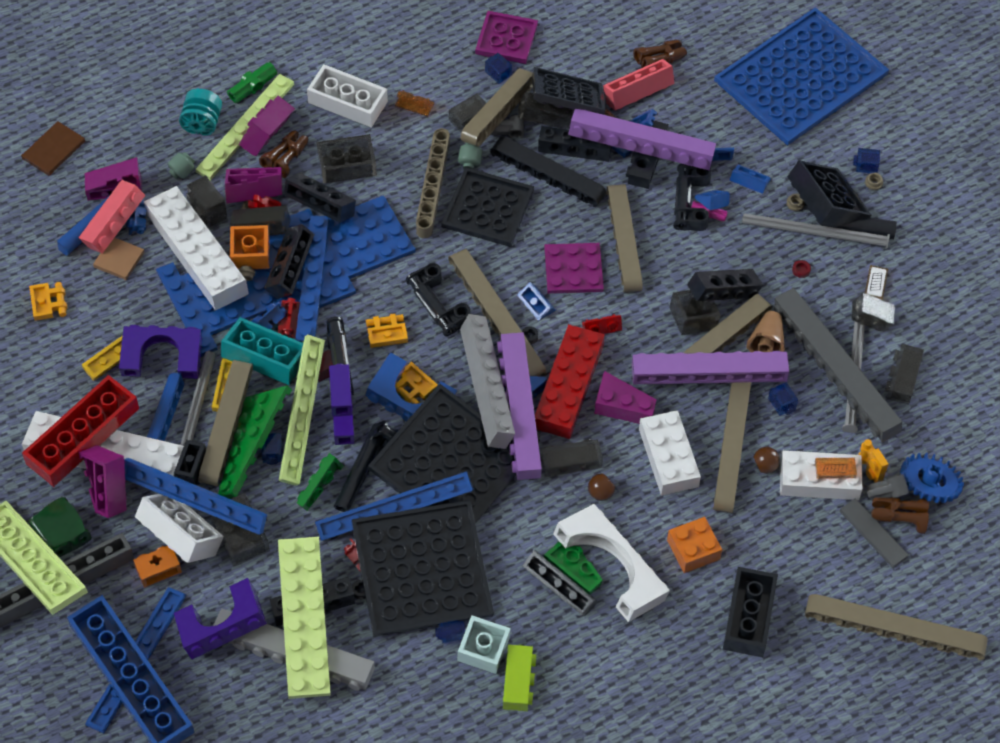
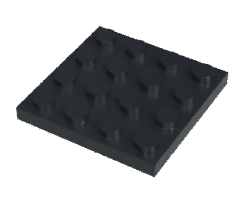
M538 67L533 68V98L538 103H550L557 108L566 107L572 111L580 109L604 115L605 103L602 83Z
M465 167L442 220L441 227L511 247L533 195L534 186Z

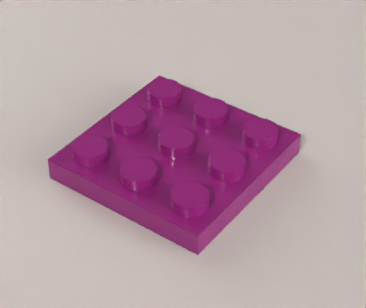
M487 11L475 54L526 64L537 30L538 20Z
M600 243L544 244L547 294L603 292Z

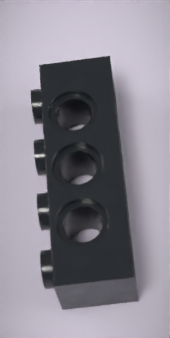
M652 121L653 125L651 127L668 131L669 124ZM639 152L633 153L631 157L632 166H628L626 172L628 184L649 189L659 158Z
M541 126L538 152L609 162L611 145L568 135V129Z
M302 173L286 179L285 196L339 223L354 217L355 199Z
M303 224L286 230L264 289L276 299L292 295L315 235Z
M753 269L695 272L687 286L697 301L752 298L759 293L763 284Z
M349 577L322 584L324 613L355 604L354 592ZM282 596L269 599L276 627L284 625Z

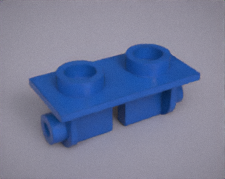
M143 200L127 220L126 227L129 228V235L133 231H137L138 234H143L146 231V219L141 218L146 216Z
M272 302L266 308L267 312L263 316L259 314L251 322L271 329L273 326L269 321L272 319L277 324L286 317L288 311L283 306L281 308L278 306L281 302L277 304Z

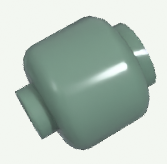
M465 143L459 150V164L464 169L465 167L470 169L479 167L483 150L480 147Z
M179 152L168 162V167L170 168L168 172L175 179L178 177L185 179L195 169L193 164L195 161L186 152L183 154Z

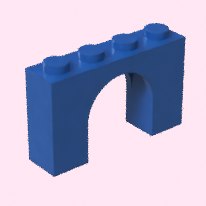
M390 352L369 384L365 396L371 402L384 406L387 411L400 415L407 422L422 403H408L397 394L395 384L405 370L407 361ZM440 381L439 384L443 385L450 392L456 395V389Z

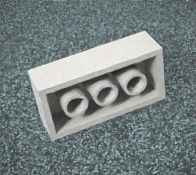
M324 64L307 89L308 103L371 128L388 102L386 88Z
M678 410L640 418L639 431L661 496L699 487L701 476Z
M782 451L780 459V495L848 500L860 499L862 492L861 455ZM817 463L852 464L854 476L818 477Z
M162 494L142 497L135 515L143 526L152 531L157 538L161 539L187 563L216 556L224 537L188 505Z

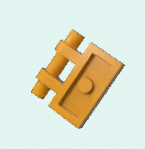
M56 282L55 288H49L48 283L29 286L35 321L54 318L53 311H58L60 317L67 315L66 310L68 307L64 300L65 289L61 282ZM51 297H56L57 302L51 303Z
M390 314V316L380 318L379 316H374L373 319L366 320V327L374 326L367 328L370 348L408 343L405 323L397 324V322H404L403 314Z
M410 362L405 367L399 378L401 380L395 384L397 394L401 395L404 401L412 404H420L416 399L418 396L426 400L438 386L436 382L413 362ZM409 386L412 391L409 393L404 387Z
M866 439L861 444V451L858 455H861L862 464L867 466L866 475L869 480H873L874 483L884 480L889 463L879 448L875 449L872 441Z

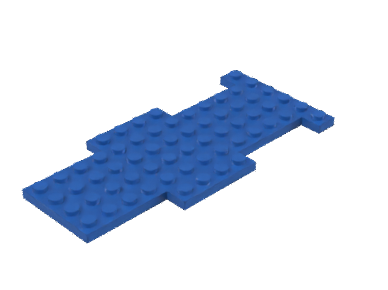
M384 195L355 206L354 217L341 223L329 218L319 308L356 294V290L350 281L351 278L415 253L413 244ZM310 208L268 224L269 269H253L256 272L253 280L246 281L249 294L216 311L189 273L180 276L174 262L156 269L185 328L195 327L201 329V357L205 355L206 351L214 352L218 350L211 335L233 327L240 317L250 320L259 314H265L267 312L266 308L272 302L277 304L282 302V300H288V298H294L296 302H300L304 264L292 295L276 299L264 287L286 230L299 224H303L309 229L310 215H313Z

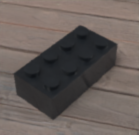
M743 567L737 568L722 650L763 658L778 574Z

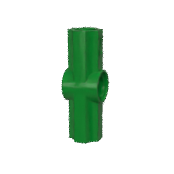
M266 62L254 72H246L241 77L240 82L227 91V95L234 103H239L251 93L256 94L257 90H261L266 82L277 75V70L272 63Z

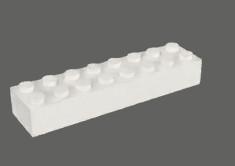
M177 186L144 201L148 217L215 311L249 294L246 279Z
M36 411L22 442L23 449H27L61 417ZM116 430L99 445L124 456V459L131 458L174 476L175 468L184 447ZM84 460L77 467L86 469Z

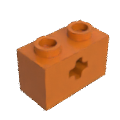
M168 546L159 547L156 551L142 554L133 560L143 587L182 573L175 552Z

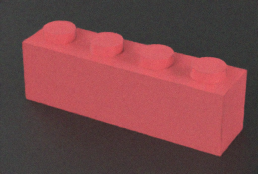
M661 59L603 85L606 104L614 110L622 109L626 105L637 102L646 96H650L673 85L672 65Z
M121 180L79 236V239L88 248L103 254L146 195L135 184Z

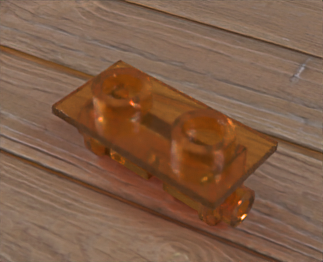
M402 90L397 93L398 100L395 106L428 117L435 103L430 101L429 98L414 96V94Z

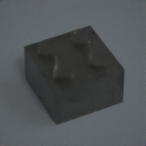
M206 175L187 185L188 193H186L190 205L209 230L228 221L225 200Z
M691 290L673 292L669 308L681 335L707 332L718 325L721 315L714 300L697 301Z

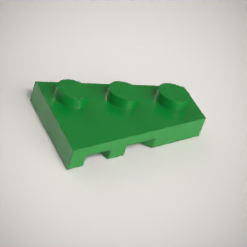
M330 453L321 460L320 468L316 474L314 473L310 477L309 485L298 496L297 504L306 511L322 494L323 485L330 484L334 479L333 475L336 469L341 470L344 467Z
M558 542L544 554L547 560L589 594L593 593L602 584V578L592 563L586 559L580 546L574 545L565 549Z

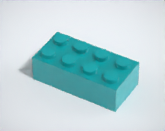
M240 317L221 341V357L230 361L238 360L252 363L254 371L289 385L298 373L303 343Z

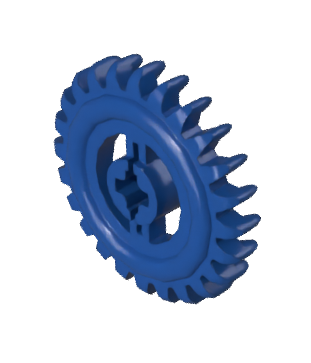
M920 452L917 454L916 459L914 454L911 457H907L901 465L900 474H904L908 490L914 491L913 494L915 496L920 495L921 499L926 498L929 502L933 500L935 503H939V501L946 503L947 501L951 502L953 499H957L962 493L964 482H962L963 477L959 478L960 471L954 473L956 466L948 468L950 461L942 464L943 457L936 461L935 454L929 459L928 453H925L922 458ZM919 472H921V473L923 474V477H922L921 480H920L919 477H918V473H919ZM941 479H942L943 482H944V486H943V487H941L940 484H939L940 481H941Z

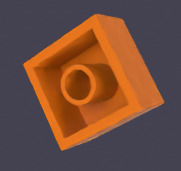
M268 225L230 226V259L237 269L241 268V266H250L252 269H269Z
M705 517L668 531L667 541L683 573L720 560L722 548Z

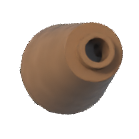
M768 311L764 314L747 341L746 347L750 352L785 351L783 320L778 312Z

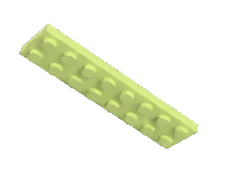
M7 501L1 503L0 557L49 612L54 615L88 593L84 584Z
M319 537L278 540L288 699L331 696Z

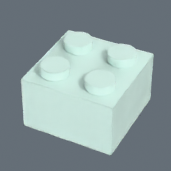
M471 616L458 650L457 661L496 674L510 638L511 628Z

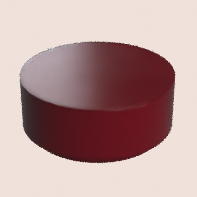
M798 260L793 264L792 272L796 277L805 278L809 276L811 266L807 261Z

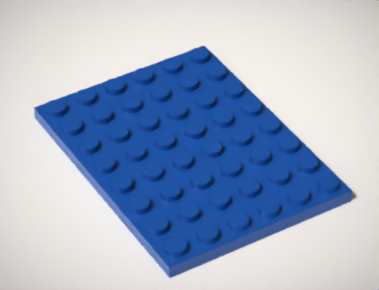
M815 7L714 77V81L788 146L888 75L889 69Z

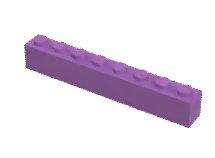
M580 109L574 110L568 133L571 136L706 170L710 169L716 143Z
M524 332L501 334L500 342H497V351L502 355V358H499L500 370L504 371L501 379L503 387L506 386L505 395L515 431L512 444H510V455H514L515 461H512V472L516 473L517 480L541 478L542 468Z
M740 351L734 353L697 352L691 354L682 352L676 354L640 353L633 355L632 358L633 384L787 382L789 375L787 352L780 351L744 353Z

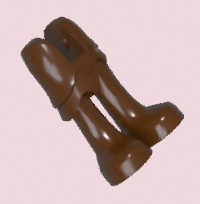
M675 39L664 41L660 46L635 48L633 50V57L643 68L661 59L668 63H673L685 57L687 50L681 47L682 43L680 40Z
M296 130L291 131L282 138L280 145L270 152L264 153L259 158L260 165L264 168L281 167L282 178L285 179L290 173L288 164L294 157L297 159L300 156L302 150L308 144V137L302 135L298 139L299 132ZM286 149H288V151L282 157L277 159Z
M901 497L873 498L872 506L875 509L871 512L872 518L884 522L901 521L913 523L918 533H926L929 513H927L929 501L927 499L900 501ZM899 509H901V510H910V511H914V512H916V513H912V512H899L898 510H899Z

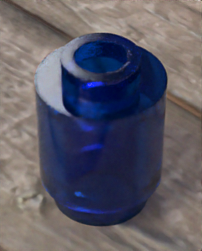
M453 620L438 623V628H435L437 640H441L442 644L462 640L465 634L464 622Z

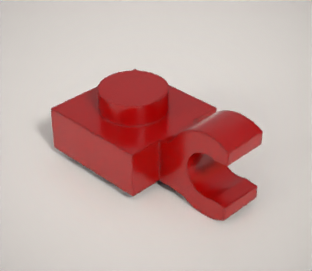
M255 194L253 201H248L249 208L254 210L261 209V213L278 220L281 216V202L267 196L261 198Z

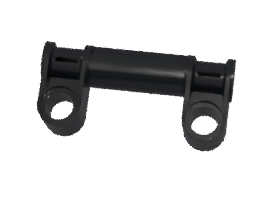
M681 163L677 166L678 177L676 179L674 209L676 218L673 227L676 230L704 231L708 227L709 212L704 208H691L692 186L706 187L710 184L711 168L706 170Z
M430 263L406 277V283L414 289V294L436 325L442 328L444 336L447 337L461 328L468 314H471L470 307L465 303H459L446 310L431 289L442 282L441 267L438 264Z
M331 317L326 321V334L332 365L349 364L344 321L341 317ZM350 372L351 393L352 395H354L353 382Z

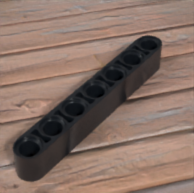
M501 136L490 149L493 157L497 156L501 161L509 165L512 164L515 168L528 172L531 176L539 180L542 179L547 184L555 188L558 187L562 189L561 191L571 196L574 195L585 203L592 204L593 207H597L606 194V189L601 184L507 137Z

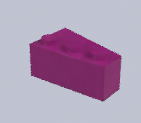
M279 95L274 100L270 99L265 105L266 109L261 108L256 115L257 118L253 117L247 124L249 128L239 142V145L251 155L257 156L262 147L267 145L268 140L279 131L295 110L293 106Z
M137 157L84 173L87 201L106 199L121 180L135 184L142 191V178Z
M281 167L226 169V204L253 200L254 194L259 195L261 198L282 195Z
M604 371L595 403L594 414L640 424V418L654 416L657 399Z
M98 445L79 452L80 459L84 458L86 470H84L85 477L89 476L91 483L89 492L95 513L111 518L126 511L124 456Z

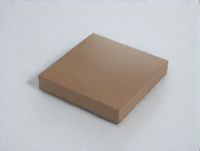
M114 238L103 254H99L93 266L127 280L145 252L140 247Z

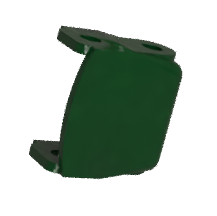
M60 497L51 502L29 520L31 528L59 558L85 545L92 539L90 531L85 529L81 517L66 497Z

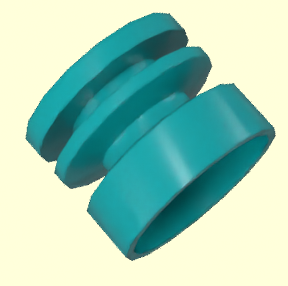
M197 88L188 91L179 117V124L191 134L211 135L217 126L218 117L222 109V100L214 92L206 89Z

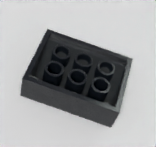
M799 160L787 176L792 187L797 190L800 198L807 204L808 210L814 214L816 221L822 226L836 227L872 216L838 168Z

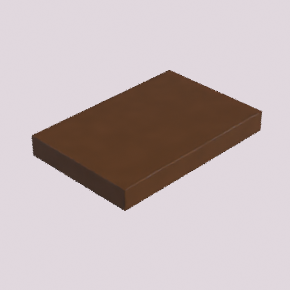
M57 121L21 157L35 168L50 176L85 142V138Z

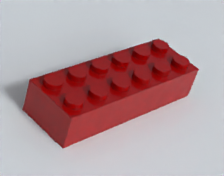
M568 324L535 413L537 430L571 439L604 346L605 334Z
M108 375L22 452L26 465L51 486L55 487L84 460V458L80 459L79 452L96 445H101L139 410L137 397Z

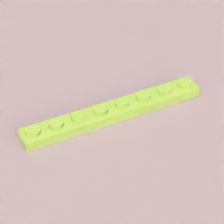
M279 74L195 169L196 173L212 180L239 149V142L249 128L247 126L248 122L253 117L257 118L256 115L261 108L266 109L265 105L270 99L274 100L278 95L283 98L293 87L294 81Z
M311 335L304 337L279 481L296 486L300 484L325 340Z

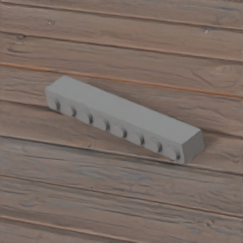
M468 314L460 331L488 447L506 449L514 437L515 431L486 316Z
M221 608L213 626L224 622L232 612ZM266 624L228 642L239 650L248 649L259 657H264L265 655L271 657L276 663H286L283 629ZM327 645L329 680L336 684L341 682L348 684L351 689L356 691L360 689L366 691L375 670L374 661Z

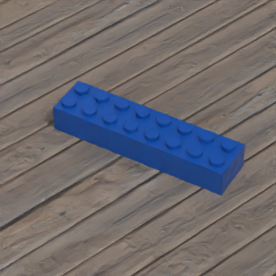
M103 595L67 617L70 627L150 743H180L195 733L192 723Z

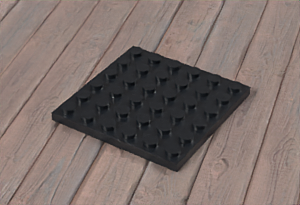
M441 384L435 388L367 467L368 470L399 494L468 472L473 491L429 506L470 500L475 524L516 476V473L512 472V461H515L514 455H510L512 440L506 449L488 447L481 415Z
M470 500L351 519L373 637L469 621L471 616L478 618L494 616Z

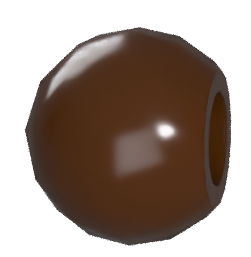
M761 447L753 456L761 473H773L779 467L780 455L777 450L771 447Z
M604 473L596 474L588 483V492L595 500H608L615 492V484Z

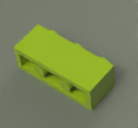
M508 644L503 695L504 710L528 711V705H532L533 692H529L530 686H534L535 673H531V666H536V654H532L533 646Z

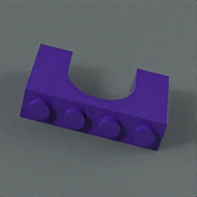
M139 325L124 326L119 365L121 376L141 377L145 351L153 344L165 342L172 344L179 351L178 374L185 379H198L202 347L201 329L195 327H187L185 329L175 326L159 328L155 325L140 327Z
M349 364L330 365L331 409L334 422L335 445L355 444Z
M248 578L229 586L234 600V609L224 622L216 626H203L201 617L192 604L174 612L183 648L191 659L197 658L267 624L256 589Z

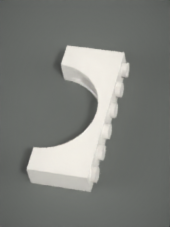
M595 504L558 522L554 536L565 549L570 546L583 544L597 546L613 554L623 564L629 577V590L621 595L616 608L628 622L665 601L670 591L666 584L658 578L653 569L644 562L640 554L631 547L627 539L617 531L616 527L611 524Z

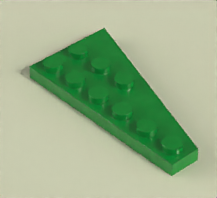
M286 385L245 398L227 465L224 469L222 482L219 486V495L229 499L237 497L247 478L245 473L248 467L253 465L256 460L254 457L258 448L262 449L275 424L273 419L276 413L281 411L284 406L282 401L285 395H290L292 391L289 386Z

